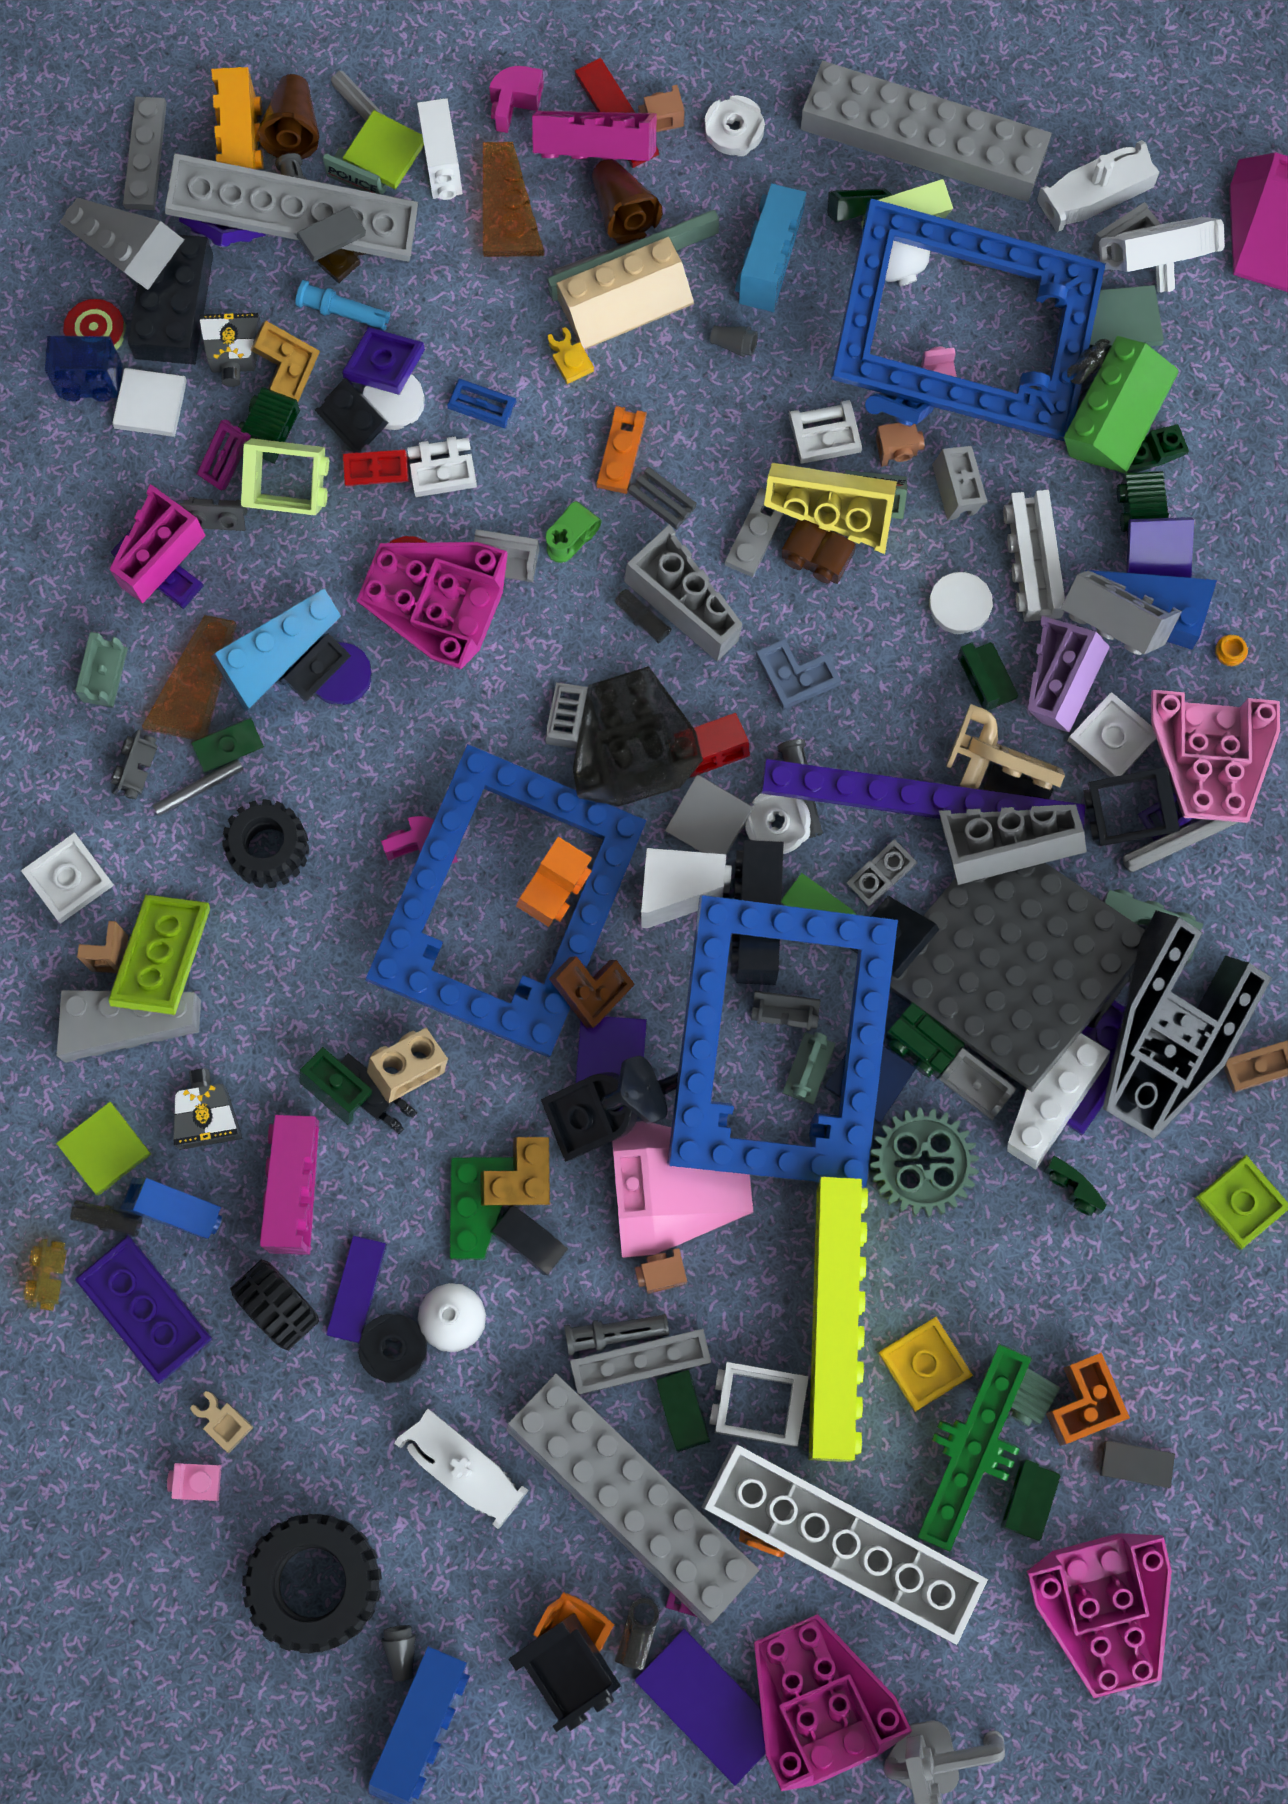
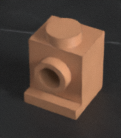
M673 85L671 92H656L644 97V104L638 105V113H657L656 132L684 126V107L678 85Z
M894 423L878 426L876 443L881 467L887 466L890 459H895L897 462L908 461L913 456H917L918 450H924V436L922 431H917L916 424L908 426Z
M679 1248L673 1249V1257L667 1258L666 1253L655 1254L646 1257L647 1263L635 1267L639 1288L646 1286L647 1294L687 1285Z

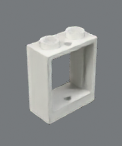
M448 99L419 102L417 105L433 199L449 200L463 193Z
M727 1362L725 1370L718 1369L715 1390H721L719 1404H712L709 1424L716 1425L715 1433L797 1447L809 1376ZM733 1374L792 1385L784 1435L725 1425Z

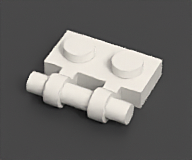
M456 436L448 437L447 441L429 444L428 441L419 442V446L407 447L409 460L422 458V462L410 464L415 497L477 487L472 454L459 456V452L471 450L469 437L456 439ZM448 453L450 455L449 458L431 460V456Z

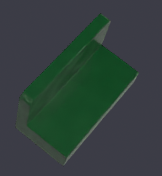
M973 642L960 647L957 658L983 709L988 711L1018 698V693L992 642L975 648Z
M324 1047L300 1069L299 1083L347 1125L353 1121L354 1112L372 1094V1089Z
M1021 1460L1001 1528L1040 1541L1058 1487L1060 1474L1039 1467V1464L1032 1461Z

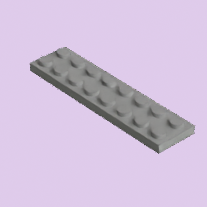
M174 153L165 214L298 240V231L350 206L365 228L366 234L364 237L340 249L409 262L418 202Z

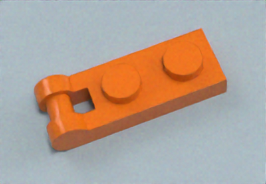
M615 407L597 480V488L627 494L647 412L637 410L634 413L626 411L625 407ZM623 423L634 425L632 432L621 430Z

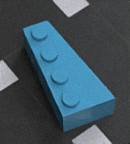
M771 183L768 195H762L759 205L761 216L759 221H754L751 232L752 242L750 247L746 248L743 259L744 266L742 272L738 275L735 292H739V304L770 312L775 311L805 209L807 192Z
M322 589L217 651L211 658L246 712L341 615L326 590Z

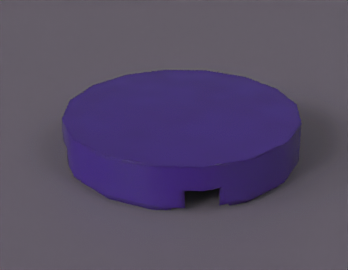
M338 642L351 656L315 694L326 703L346 705L362 698L369 689L372 670L370 661L361 649L353 644Z

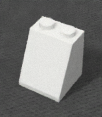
M647 848L641 909L642 928H650L698 911L700 895L723 898V893H729L732 865H725L726 854Z

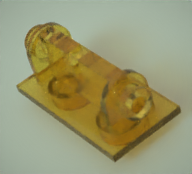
M42 1239L38 1242V1246H33L31 1250L29 1266H34L32 1280L27 1279L23 1299L28 1300L27 1308L29 1309L36 1308L38 1302L41 1303V1310L54 1311V1306L59 1303L62 1281L49 1279L50 1273L63 1274L67 1250L64 1249L65 1243L51 1241V1247H46L48 1239Z

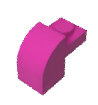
M512 66L500 71L493 78L489 89L491 103H493L491 119H495L496 131L508 133L514 107L538 111L544 87L543 69Z
M425 816L409 817L407 819L411 827L410 831L398 830L387 835V839L381 841L388 861L416 850L421 852L434 819ZM456 855L452 864L458 862Z

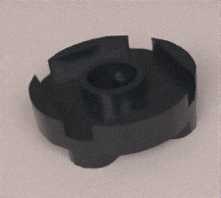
M395 1314L381 1315L373 1319L364 1328L361 1335L358 1351L360 1362L368 1374L385 1383H401L409 1380L420 1371L427 1358V1340L422 1334L420 1326L406 1316ZM390 1339L394 1343L398 1341L402 1343V1347L399 1349L400 1355L396 1358L392 1354L386 1356L384 1353L388 1348L386 1342Z

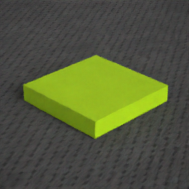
M373 110L343 156V161L380 176L381 183L396 190L424 146L423 135Z
M112 1102L107 1103L56 1143L97 1196L101 1195L152 1155Z
M1247 1155L1195 1197L1196 1201L1239 1250H1242L1288 1211V1202Z

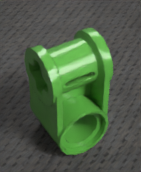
M578 501L571 503L562 516L546 532L547 554L550 559L558 563L570 560L597 533L602 520Z

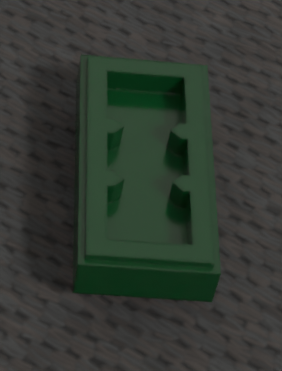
M251 717L191 742L204 772L264 748Z

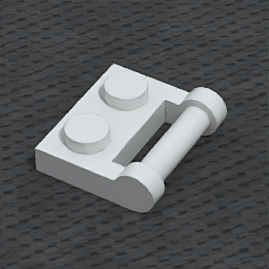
M850 400L841 401L840 405L811 411H789L790 425L793 430L800 464L861 453L862 444ZM841 417L844 420L842 422L832 424H826L806 429L803 428L804 424H810Z

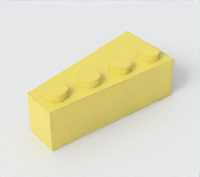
M772 463L767 479L764 506L801 521L805 519L819 525L818 528L828 532L832 530L847 536L850 541L858 544L862 542L874 547L875 551L885 554L897 482Z

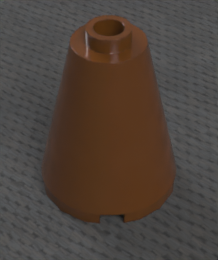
M288 74L280 79L259 126L261 146L276 158L285 154L296 153L302 159L310 157L318 147L319 131L309 84L305 78L296 74Z
M607 159L600 161L592 171V180L606 233L619 244H626L645 238L647 236L645 231L651 226L655 229L663 215L662 205L658 198L616 160Z

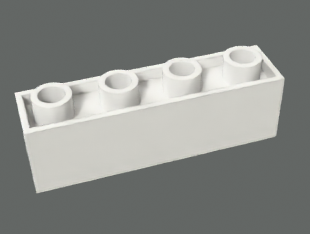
M1049 490L1036 491L1035 496L1032 498H1025L1024 492L1011 493L1008 505L1003 507L1005 524H1010L1011 534H1008L1007 538L1008 551L1015 555L1016 563L1012 564L1013 582L1019 583L1020 593H1016L1017 611L1023 612L1024 622L1041 620L1042 616L1052 619L1062 618L1065 611L1061 607L1065 601Z

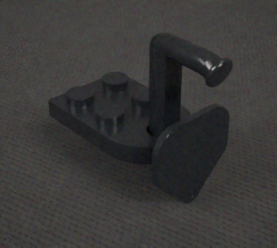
M636 1056L622 1062L620 1075L613 1072L598 1073L541 1099L565 1162L627 1135L633 1129L638 1117L647 1124L664 1119L668 1113L664 1095L676 1090L678 1072L662 1080H657L648 1060L642 1056Z

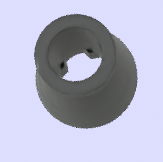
M714 325L710 336L711 344L718 345L742 357L746 355L752 356L758 341V332L752 330L750 326Z
M399 1625L384 1629V1638L381 1639L392 1672L393 1681L412 1679L414 1677L413 1664L416 1634L412 1633L410 1625Z

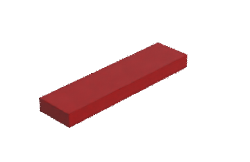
M602 58L575 70L577 80L597 112L635 113ZM656 146V152L654 153V155L652 156V158H654V157H656V156L659 155V150H658L657 146ZM628 160L632 168L646 162Z

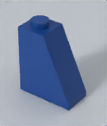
M132 1178L120 1207L124 1211L204 1239H209L211 1234L214 1235L217 1232L222 1220V1216L219 1215L220 1206L148 1178Z

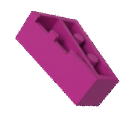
M151 484L146 492L148 496L142 509H138L134 517L136 522L129 536H125L110 567V571L118 585L142 604L206 536L197 517Z

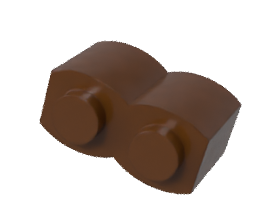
M798 519L782 548V558L785 559V563L796 570H801L802 568L813 572V576L820 582L829 584L831 581L838 584L855 553L856 544L840 534L818 528L819 525L805 519L803 521Z

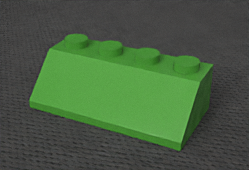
M1117 336L1064 436L1069 456L1114 471L1127 473L1179 373L1178 369L1146 343Z

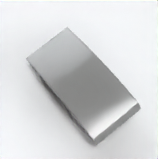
M894 839L872 861L869 860L847 884L870 907L918 863Z

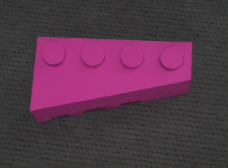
M536 111L532 115L533 153H541L542 158H558L559 155H569L572 159L597 157L603 160L650 161L656 152L657 113Z
M275 1115L274 1124L269 1125L268 1143L272 1144L265 1168L268 1180L263 1196L264 1214L260 1246L271 1254L310 1255L319 1120L315 1116Z

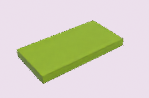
M145 894L108 999L110 1006L176 1014L209 915L210 907L208 902Z

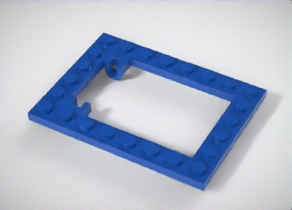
M871 198L867 204L831 380L895 397H902L906 400L920 402L921 404L925 403L932 407L1065 442L1064 436L1077 411L1106 263ZM893 241L1038 280L1039 285L1035 301L1043 303L1047 298L1053 297L1056 298L1054 307L1063 309L1050 375L1036 371L1022 373L1017 393L870 354ZM1030 386H1038V389H1033V388H1029V387H1030Z
M467 744L365 981L549 1058L570 1010V1006L549 978L569 957L577 956L585 968H587L647 820ZM484 789L603 839L591 868L592 872L583 887L544 984L522 976L511 1003L432 971L443 941L422 933Z
M705 895L699 896L667 1165L819 1182L821 1177L862 1179V1187H866L898 920ZM731 933L858 949L839 1115L815 1113L811 1120L809 1131L812 1146L730 1137L731 1128L727 1127L728 1114L733 1115L734 1106L731 1103L711 1101ZM825 1125H827L826 1138L824 1136Z

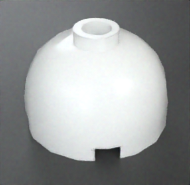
M893 241L885 281H898L899 286L916 282V275L925 270L929 263L930 251Z
M448 1283L437 1286L425 1296L419 1306L418 1324L421 1332L430 1345L441 1351L458 1352L467 1349L478 1341L485 1329L486 1312L483 1302L473 1290L463 1284Z

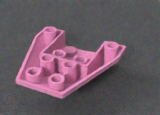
M1152 690L1151 723L1166 767L1168 766L1170 780L1182 816L1184 818L1248 823L1280 733V701L1248 698L1240 707L1188 703L1185 702V692Z
M644 1121L636 1122L633 1129L627 1135L612 1141L622 1258L652 1256L662 1253L752 1214L753 1203L750 1175L669 1166L667 1161L672 1127L655 1123L647 1124Z

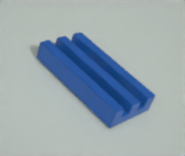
M458 379L447 406L450 410L505 429L507 421L512 414V409L516 405V398ZM463 389L465 391L483 396L485 398L506 404V407L502 408L490 404L485 400L473 398L460 392ZM457 400L462 401V402H465V403H468V404H471V405H474V406H476V407H479V408H482V409H485V410H488V411H491V412H494V413L499 414V415H502V416L500 417V416L494 415V414H492V413H489V412H486V411H483V410L474 408V407H472V406H469V405H466V404L457 402Z

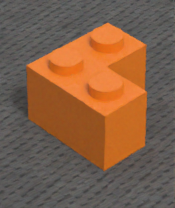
M558 836L519 898L516 907L547 927H550L554 919L560 922L571 906L566 903L571 892L578 895L592 872L591 869L587 868L592 857Z
M1102 1352L1063 1368L1077 1401L1046 1413L1059 1446L1066 1445L1130 1418Z

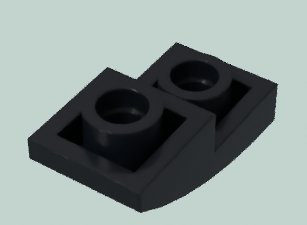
M513 1205L509 1206L490 1231L513 1253H519L542 1275H548L568 1250L552 1234Z

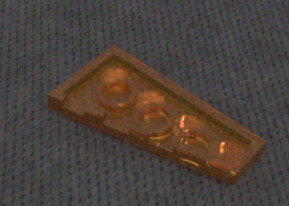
M483 142L484 257L544 256V248L540 240L513 142Z
M204 615L142 725L143 730L191 740L208 735L223 678L211 657L214 653L232 643L237 626L235 621Z

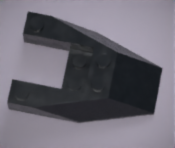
M1157 910L1139 942L1103 1110L1153 1139L1225 1066L1272 977L1251 963L1225 955L1197 1008L1172 993L1171 990L1203 932L1180 917Z

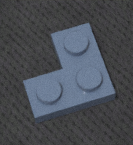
M786 639L756 651V657L783 710L841 685L842 680L828 653L799 666Z

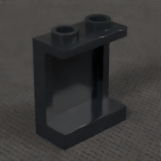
M575 1613L508 1659L515 1671L524 1666L558 1719V1722L552 1726L556 1732L565 1726L568 1727L569 1731L575 1729L588 1719L584 1713L593 1707L597 1713L614 1701L611 1694L621 1687Z

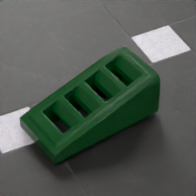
M885 188L831 191L828 194L827 213L835 223L864 215L871 198L879 200L892 196V194Z

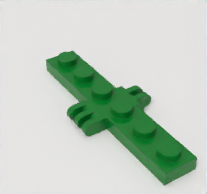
M998 1343L966 1422L955 1419L952 1425L942 1420L939 1421L937 1427L950 1434L947 1438L934 1433L932 1440L944 1446L942 1452L950 1456V1460L920 1528L918 1538L950 1552L983 1473L986 1472L1007 1481L1009 1473L997 1468L998 1463L1012 1468L1015 1461L1002 1454L1005 1450L1011 1454L1018 1455L1020 1448L998 1437L1032 1358Z

